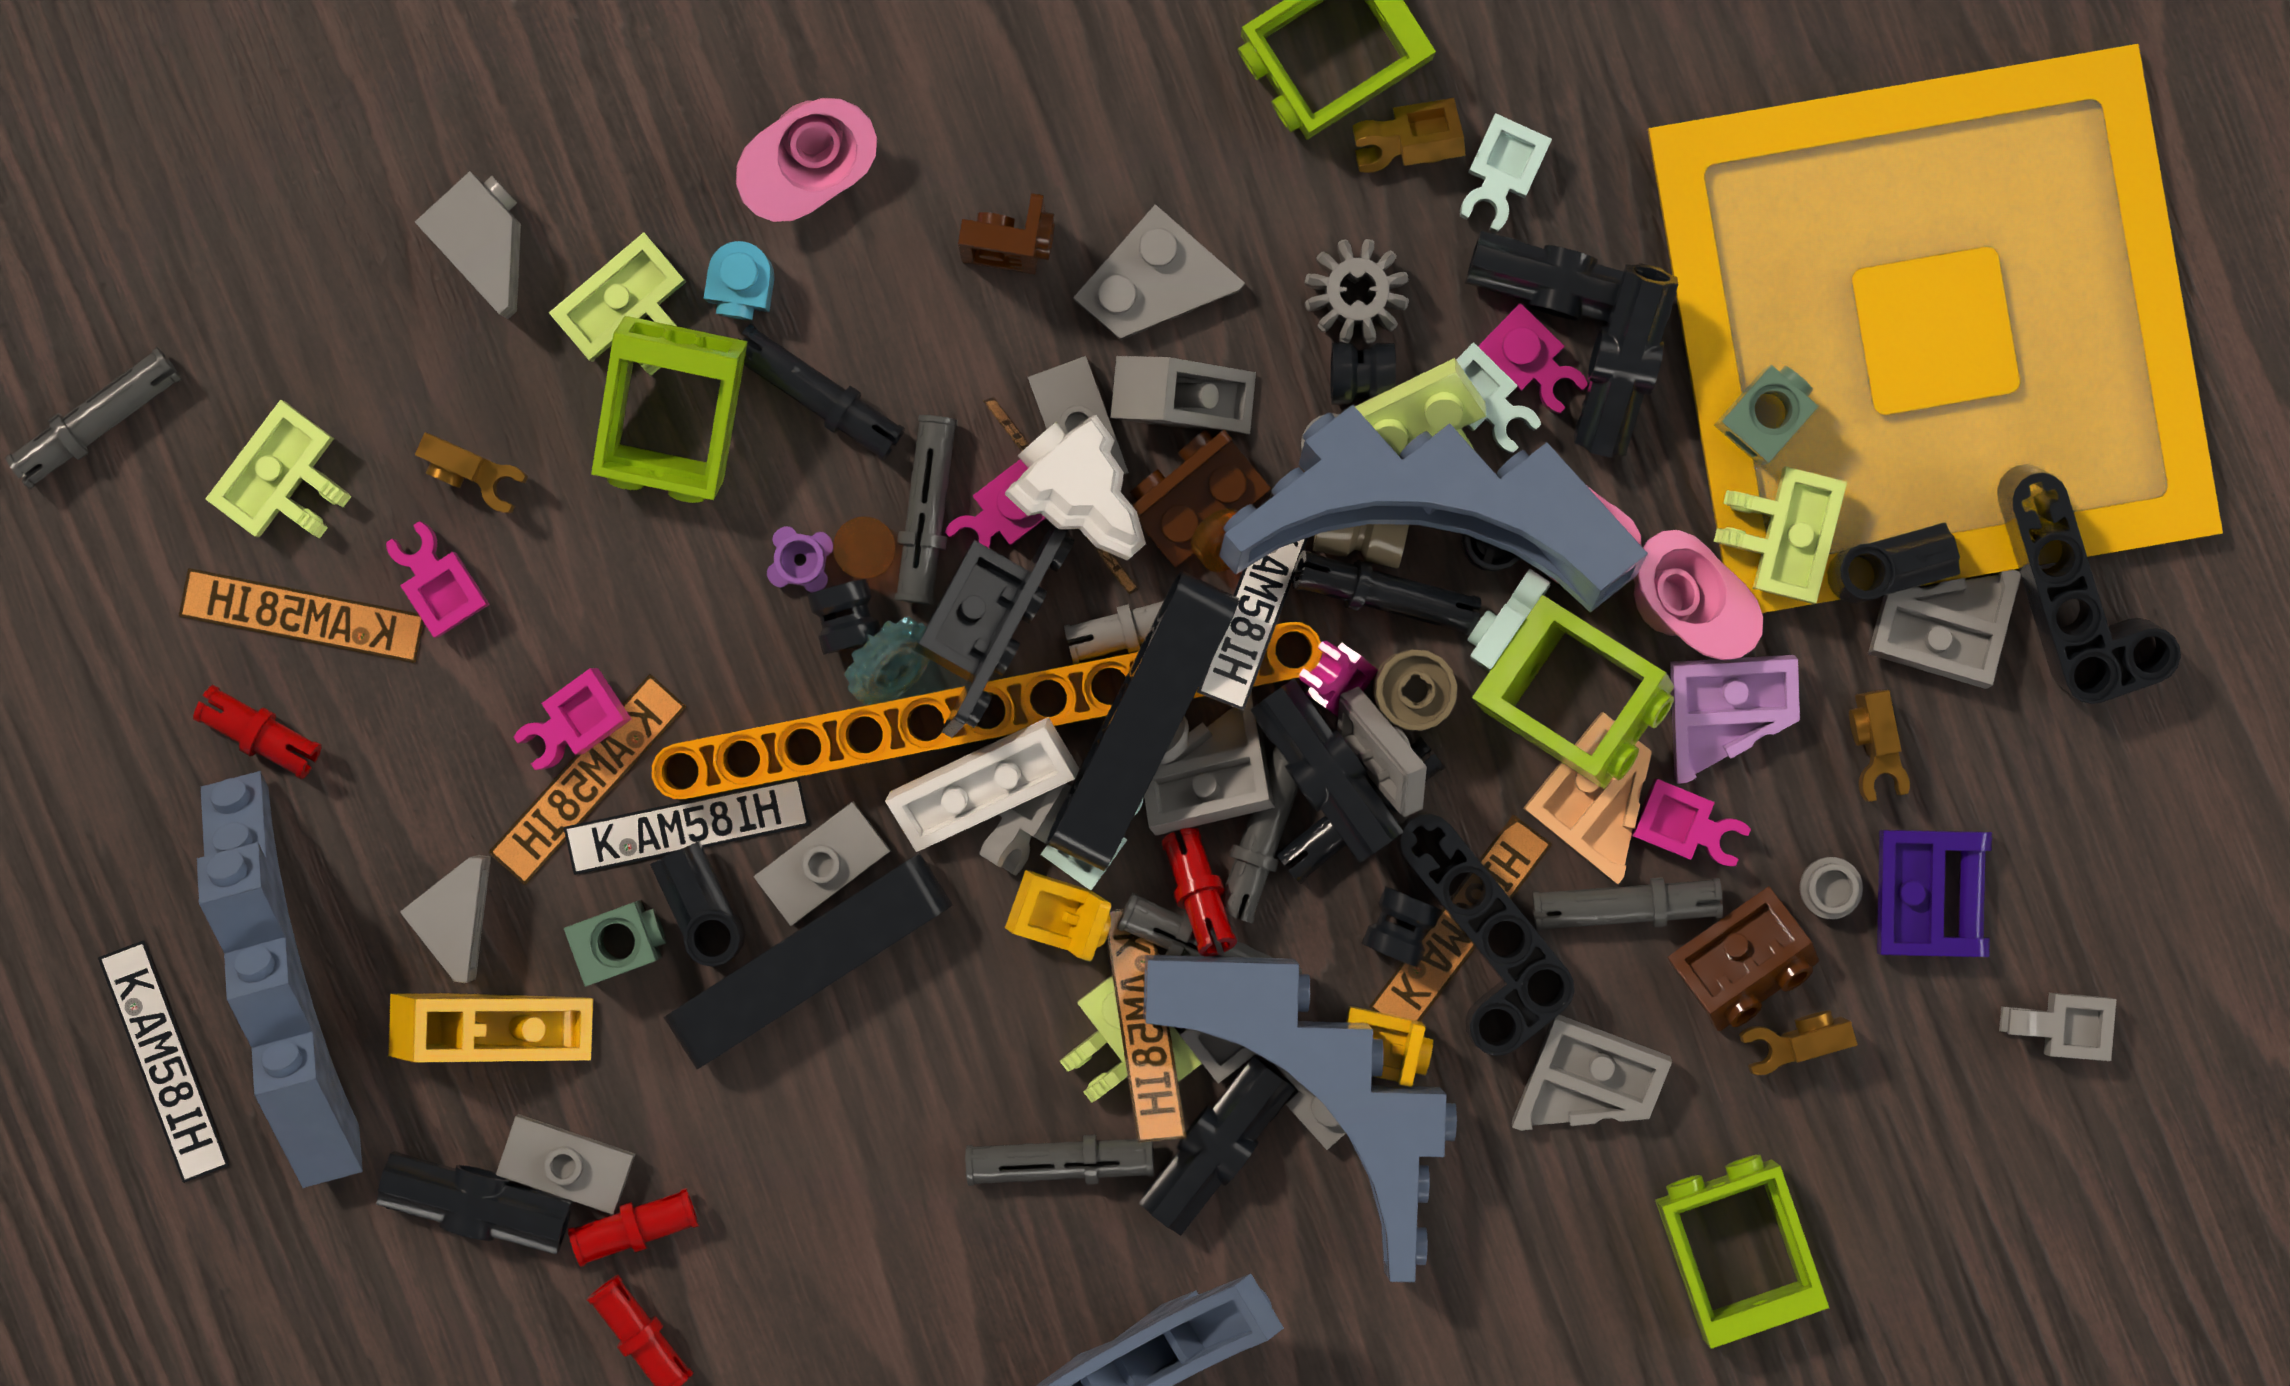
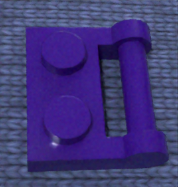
M1879 831L1877 954L1990 957V938L1984 937L1985 855L1986 851H1992V832ZM1946 850L1961 851L1959 936L1953 937L1944 936Z

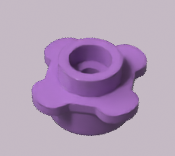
M788 526L778 529L772 539L776 550L774 553V563L767 569L769 581L776 587H784L787 584L801 585L811 593L824 589L828 583V576L824 572L826 558L834 549L832 539L823 532H817L813 536L797 534L792 527ZM797 554L805 555L806 563L804 565L798 566L795 563L794 559Z

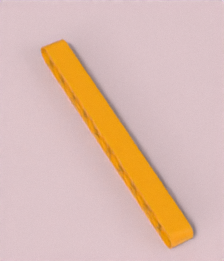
M1301 622L1277 624L1253 687L1299 678V674L1303 669L1309 672L1318 665L1322 656V652L1318 649L1321 644L1318 634L1310 626ZM1288 632L1302 634L1310 644L1309 659L1303 666L1298 668L1284 666L1276 656L1277 641L1283 634ZM1138 652L987 682L984 691L998 695L1005 705L1003 721L992 729H985L978 725L973 728L965 723L953 738L941 732L936 739L931 741L919 739L912 733L910 728L911 714L917 707L924 704L935 706L942 713L945 724L965 687L963 686L675 743L663 748L656 755L652 764V779L656 788L663 795L672 799H688L1011 735L1047 718L1039 714L1031 703V694L1034 687L1045 680H1053L1060 683L1067 694L1065 708L1058 715L1049 717L1054 726L1107 716L1112 705L1101 703L1095 698L1092 691L1094 676L1106 668H1115L1126 676ZM1196 691L1193 698L1203 697L1205 695L1200 694ZM863 716L875 719L883 731V739L880 746L870 753L856 750L849 739V730L852 723ZM800 729L813 731L821 742L819 757L809 765H802L796 762L788 751L790 737ZM739 741L752 743L760 755V764L757 770L748 777L735 774L728 764V752ZM678 753L690 755L698 766L697 780L687 789L674 786L667 776L669 760Z

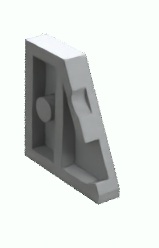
M1155 204L1073 298L1119 340H1123L1156 324L1172 320L1205 304L1238 293L1244 287L1245 282Z
M2008 570L1993 576L1969 580L1962 578L1944 581L1935 586L1923 588L1917 586L1883 596L1868 655L1988 689L1993 685L2021 578L2020 571Z
M1252 691L1245 710L1232 707L1208 727L1202 722L1189 732V742L1182 755L1172 762L1159 765L1144 795L1149 828L1155 836L1275 808L1262 728L1250 711V709L1257 705V698Z
M1558 1015L1550 1023L1513 1116L1512 1128L1523 1131L1532 1130L1533 1125L1570 1122V1126L1596 1124L1602 1119L1610 1118L1616 1119L1619 1122L1650 1119L1671 1067V1056Z

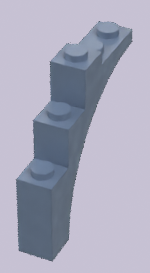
M1351 405L1336 418L1331 412L1323 415L1307 429L1303 435L1305 442L1298 464L1300 467L1286 474L1272 489L1274 496L1256 509L1252 504H1249L1229 519L1223 528L1226 533L1219 556L1236 575L1276 549L1321 532L1367 524L1421 525L1466 534L1517 555L1555 579L1589 612H1592L1637 576L1648 553L1547 442L1530 456L1525 450L1516 453L1495 474L1455 428L1448 424L1433 437L1428 431L1418 435L1402 450L1399 457L1355 406Z
M261 771L201 786L204 857L197 858L199 905L224 952L227 1001L252 1048L254 1096L302 1188L363 1172L359 1124L330 1057L312 1003L288 913L272 826L269 787Z
M1145 955L1143 1018L1146 1024L1194 1029L1240 1044L1285 1069L1326 1106L1348 1135L1368 1175L1381 1222L1384 1273L1390 1282H1415L1416 1265H1426L1428 1247L1426 1227H1417L1418 1203H1428L1430 1186L1429 1166L1419 1165V1157H1444L1445 1141H1455L1456 1104L1446 1103V1093L1440 1087L1371 1085L1372 1076H1382L1383 1040L1373 1039V1029L1368 1023L1298 1021V1012L1309 1011L1310 976L1309 974H1299V963L1295 959Z
M1248 1274L1204 1293L1198 1294L1195 1290L1161 1304L1113 1341L1078 1354L1036 1386H1173L1218 1362L1268 1341L1284 1329L1273 1311L1270 1299L1266 1293L1260 1289L1252 1274Z

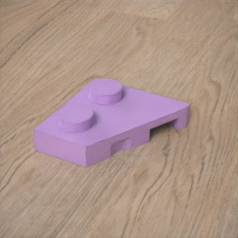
M1795 655L1670 662L1671 681L1674 685L1671 691V695L1674 696L1672 704L1674 779L1677 784L1692 781L1697 778L1695 774L1727 756L1731 759L1751 748L1754 742L1767 734L1774 735L1800 721L1798 658Z

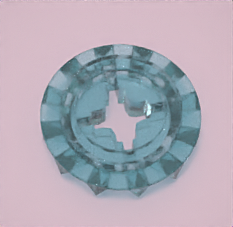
M909 616L901 619L897 624L887 621L884 623L881 631L875 636L867 635L868 642L863 648L853 651L854 663L847 668L844 675L850 683L848 690L859 702L867 705L887 702L905 693L920 679L930 662V659L913 650L926 627L923 623H917Z

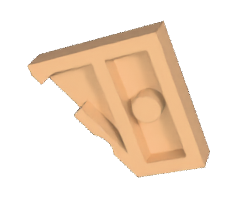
M1601 712L1575 743V746L1592 756L1615 721L1604 712ZM1639 740L1635 744L1639 748V753L1628 773L1621 780L1613 777L1605 790L1560 762L1523 808L1616 884H1619L1625 875V863L1633 828L1635 829L1640 808L1641 790L1643 782L1646 781L1652 751Z

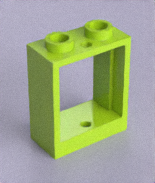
M1283 0L1242 26L1240 36L1245 44L1237 48L1256 80L1266 75L1278 94V97L1273 99L1271 104L1290 133L1299 128L1306 140L1310 139L1432 61L1436 51L1403 0H1364L1401 58L1314 114L1265 38L1325 0Z
M624 316L613 334L591 475L605 477L610 485L621 489L638 490L648 486L667 490L670 497L683 502L698 503L705 499L714 500L724 482L748 341ZM633 362L721 380L707 462L620 444Z
M1542 595L1472 698L1484 713L1605 790L1613 777L1621 780L1634 764L1639 753V748L1635 744L1648 725L1656 728L1668 714L1674 702V696L1670 694L1674 685L1666 672ZM1565 633L1642 681L1592 756L1515 707Z
M1752 1155L1733 1161L1725 1166L1727 1175L1707 1182L1703 1181L1702 1175L1690 1176L1675 1181L1666 1186L1669 1195L1655 1199L1702 1338L1711 1349L1829 1308L1781 1166L1772 1159L1763 1162L1761 1155ZM1764 1185L1797 1282L1712 1310L1679 1214Z

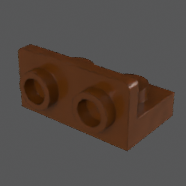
M1031 193L1025 229L1014 228V218L995 213L979 212L977 221L962 219L958 240L961 261L1035 275L1037 260L1050 259L1055 230V214L1045 212L1044 195Z
M1207 429L1204 430L1178 452L1185 461L1167 477L1157 469L1130 492L1137 501L1132 506L1137 511L1141 528L1174 568H1177L1223 530L1225 524L1239 510L1249 504L1253 505L1271 490L1270 486L1232 442V438L1225 430L1221 431L1214 438Z
M1770 886L1667 957L1671 966L1706 1011L1717 1031H1721L1729 1025L1738 1027L1750 1021L1761 1010V1003L1780 989L1787 992L1800 986L1811 976L1813 972L1812 967L1819 962L1812 941Z

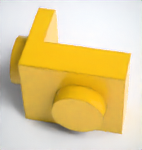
M1025 870L1005 929L1012 934L1068 950L1080 959L1091 961L1096 948L1102 946L1108 937L1111 927V915L1109 913L1111 903L1092 890Z
M1349 1006L1346 1022L1368 1023L1373 1029V1039L1383 1040L1382 1076L1378 1078L1396 1081L1399 1085L1412 1087L1415 1074L1426 1075L1432 1054L1433 1039L1424 1037L1425 1025L1422 1022Z

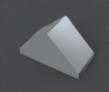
M476 855L469 857L400 911L454 982L468 983L476 979L491 856Z

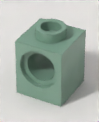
M1770 365L1756 376L1714 426L1757 464L1762 466L1770 463L1819 406L1808 397L1813 388L1804 378L1788 366H1784L1779 372L1773 365ZM1762 394H1771L1778 397L1785 407V418L1778 428L1765 427L1756 418L1755 404Z
M641 900L564 928L585 987L662 958L658 946L667 943L664 929L656 910L653 908L645 911ZM611 924H623L634 935V949L626 958H618L611 955L604 946V933Z

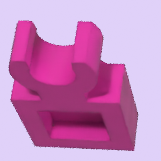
M1521 303L1478 346L1518 385L1515 388L1517 391H1522L1533 380L1539 386L1541 402L1549 411L1555 414H1560L1565 409V406L1553 394V387L1556 381L1568 380L1580 392L1588 385L1586 378L1579 370L1570 366H1559L1553 360L1565 346Z
M1018 460L975 493L973 498L983 511L975 517L965 515L954 519L947 526L945 533L951 538L960 530L971 528L977 532L979 543L990 548L992 538L1000 532L1012 546L1043 522L1046 518L1041 513L1027 516L1005 495L1011 484L1016 482L1028 469L1021 460Z
M419 521L413 525L422 539L421 548L417 553L412 555L405 553L401 544L396 539L387 541L386 547L390 557L395 562L410 567L415 574L414 577L400 586L432 636L439 638L490 604L456 552H451L439 560L436 555L437 537L435 532L429 525Z
M1322 641L1318 647L1323 653L1320 662L1310 672L1303 669L1299 677L1302 682L1311 687L1306 695L1338 717L1340 694L1356 687H1360L1364 692L1378 669L1343 643L1337 648L1328 641Z
M589 668L541 703L549 714L550 720L547 722L528 723L522 726L516 732L514 739L517 743H527L537 735L542 737L546 745L545 752L531 765L534 770L549 769L561 761L565 753V745L568 744L575 755L585 754L632 719L599 668Z
M1654 778L1631 836L1690 860L1694 855L1697 845L1700 844L1705 846L1708 855L1715 862L1725 866H1736L1739 859L1725 854L1721 850L1720 838L1725 832L1731 830L1748 836L1751 829L1744 822L1736 819L1725 818L1716 822L1709 820L1708 818L1715 802Z

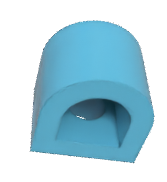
M744 241L727 243L714 253L708 267L704 299L708 303L717 304L716 315L741 320H753L754 310L770 311L774 285V269L770 260L757 246Z

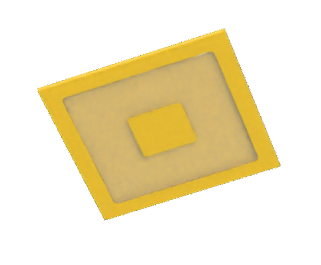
M2139 44L1648 128L1672 275L1678 278L1676 298L1716 530L1717 528L1725 529L1730 527L1765 539L1771 516L1732 510L1730 506L1723 504L1726 491L1729 490L1775 501L1784 467L1847 482L1816 604L1841 600L1832 592L1828 584L1827 574L1830 562L1838 553L1860 544H1868L1946 522L1949 531L1955 538L1960 555L1959 568L1961 574L1928 584L2019 569L1997 496L2000 479L2008 470L2017 465L2029 464L2037 466L2063 482L2069 495L2087 557L2223 534ZM1773 365L1780 372L1784 366H1788L1810 384L1813 391L1808 397L1819 407L1770 463L1760 466L1717 429L1714 424L1764 368ZM1762 394L1755 404V415L1758 421L1765 427L1778 428L1784 421L1785 407L1778 397L1771 394ZM2032 484L2029 486L2031 496L2022 500V503L2037 512L2034 496L2043 492V489ZM2039 516L2040 523H2043V522H2049V523H2051L2050 521L2046 520L2045 518ZM2059 540L2050 541L2043 546L2038 557L2039 565L2055 563L2060 560L2062 545ZM1719 544L1722 563L1746 584L1758 600L1762 613L1812 605L1800 600L1752 589L1761 554ZM1855 557L1848 569L1849 578L1858 589L1867 591L1873 584L1875 578L1874 570L1867 560Z

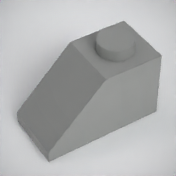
M469 171L421 215L415 223L498 314L509 319L517 312L521 223L510 213V210L517 202L493 176H490L483 183L476 175Z
M1116 356L1110 418L1159 426L1207 429L1219 432L1225 430L1229 433L1250 434L1256 372L1171 357Z

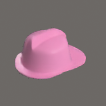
M820 98L793 105L781 115L779 120L761 131L744 148L737 163L736 186L742 202L755 215L773 222L794 221L813 212L843 190L854 185L868 172L876 157L877 136L872 122L858 106L842 99Z
M1680 530L1662 531L1647 540L1643 549L1648 554L1637 576L1633 579L1635 582V604L1643 620L1655 631L1669 636L1678 635L1686 644L1707 657L1719 660L1739 659L1752 651L1762 636L1763 615L1758 600L1746 584L1694 535Z

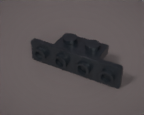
M1052 524L1027 570L976 540L968 547L913 649L967 680L962 693L941 730L945 735L953 738L965 723L975 728L982 718L993 696L984 691L993 671L1002 676L1010 665L1020 646V642L1011 638L1021 619L1027 623L1033 620L1048 592L1039 586L1048 568L1055 572L1059 570L1075 540L1066 535L1068 529H1058Z

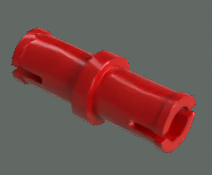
M211 685L202 696L208 699V703L223 712L220 713L199 701L193 714V720L199 723L202 722L238 742L239 751L248 756H254L258 753L294 773L299 779H304L309 774L312 767L307 765L308 762L291 752L295 751L316 763L322 749L320 743L313 742L275 721L276 714L266 708H261L257 711L221 691L215 685Z
M1192 827L1180 829L1187 849L1186 854H1184L1181 843L1178 842L1174 832L1162 840L1163 850L1166 851L1178 886L1174 891V897L1177 906L1186 910L1198 945L1199 955L1204 957L1219 955L1211 934L1212 930L1215 931L1219 943L1221 942L1224 952L1229 951L1237 944V938L1232 932L1221 896L1224 894V886L1221 878L1212 873L1201 841L1200 831Z
M684 1188L680 1192L634 1207L632 1202L619 1206L620 1212L576 1228H568V1235L579 1266L582 1267L587 1265L586 1263L633 1248L635 1253L646 1250L647 1242L690 1227H698L699 1224L687 1188Z
M619 1275L609 1279L586 1299L590 1305L594 1306L620 1340L617 1348L624 1357L631 1355L654 1386H681L694 1374L660 1332L663 1324L657 1316L649 1318L623 1284L622 1278Z

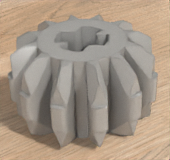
M1344 239L1339 241L1337 245L1341 260L1340 264L1325 252H1321L1316 257L1318 265L1330 276L1326 277L1319 274L1306 275L1305 285L1312 289L1322 290L1324 294L1306 300L1305 307L1307 311L1328 308L1329 313L1317 325L1320 332L1325 333L1336 320L1344 323L1339 334V342L1349 343L1353 336L1354 325H1360L1363 340L1366 344H1370L1376 340V331L1372 323L1373 319L1389 332H1392L1397 327L1398 323L1395 318L1383 307L1386 306L1396 310H1405L1408 307V298L1403 295L1389 293V289L1405 285L1409 278L1406 272H1398L1386 276L1384 271L1396 259V254L1393 251L1386 252L1376 264L1370 260L1374 250L1373 240L1365 239L1360 250V257L1353 258L1351 245L1348 240ZM1347 278L1351 282L1357 283L1364 278L1372 286L1366 295L1373 297V301L1367 306L1359 300L1351 306L1342 299L1347 288L1340 287L1341 282Z

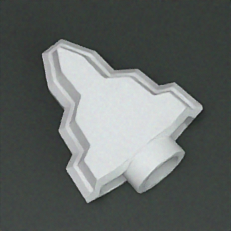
M1097 415L1088 418L1083 424L1071 430L1068 434L1055 422L1018 455L1028 469L1016 482L1011 484L1005 495L1027 516L1041 513L1058 529H1079L1095 547L1125 560L1130 559L1146 544L1137 511L1121 493L1124 472L1110 453L1114 439Z

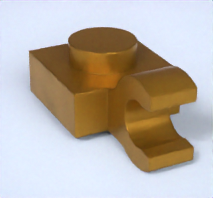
M1454 98L1394 107V120H1365L1353 125L1357 147L1374 145L1370 148L1355 150L1359 172L1372 173L1382 170L1389 165L1395 156L1400 154L1402 155L1404 166L1434 163L1443 159L1466 156L1464 135Z
M426 432L415 453L416 456L430 462L426 474L457 488L461 487L464 478L476 482L481 488L482 497L486 504L492 509L503 513H512L515 506L499 498L497 495L498 483L507 477L522 483H526L528 479L526 473L517 467L496 464Z
M1877 690L1855 695L1857 708L1849 710L1851 731L1856 746L1865 745L1867 756H1870L1868 766L1865 767L1859 777L1861 796L1868 802L1877 800L1874 782L1883 773H1887L1893 778L1897 795L1908 794L1910 781L1900 761L1899 752L1902 750L1890 691Z
M1831 1010L1796 1019L1797 1030L1783 1033L1782 1036L1762 1026H1752L1743 1030L1739 1034L1741 1042L1749 1043L1762 1039L1766 1041L1769 1047L1768 1055L1763 1061L1748 1065L1750 1073L1766 1075L1775 1071L1779 1066L1796 1061L1798 1063L1857 1046L1851 1021L1843 1017L1833 1019Z

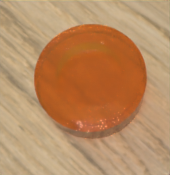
M1222 509L1212 513L1199 524L1192 536V552L1210 571L1222 572L1230 569L1219 555L1226 533L1223 528L1229 519L1238 512L1235 509Z
M856 517L843 524L836 533L833 543L834 557L840 568L847 574L859 579H872L885 573L892 565L896 556V541L892 531L883 522L872 517Z

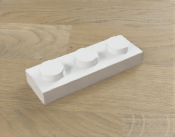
M1047 717L891 790L885 802L913 848L918 852L1074 780L1078 774L1079 767L1050 718Z

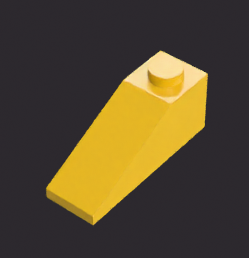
M454 993L390 994L388 1056L410 1062L591 1060L593 998Z

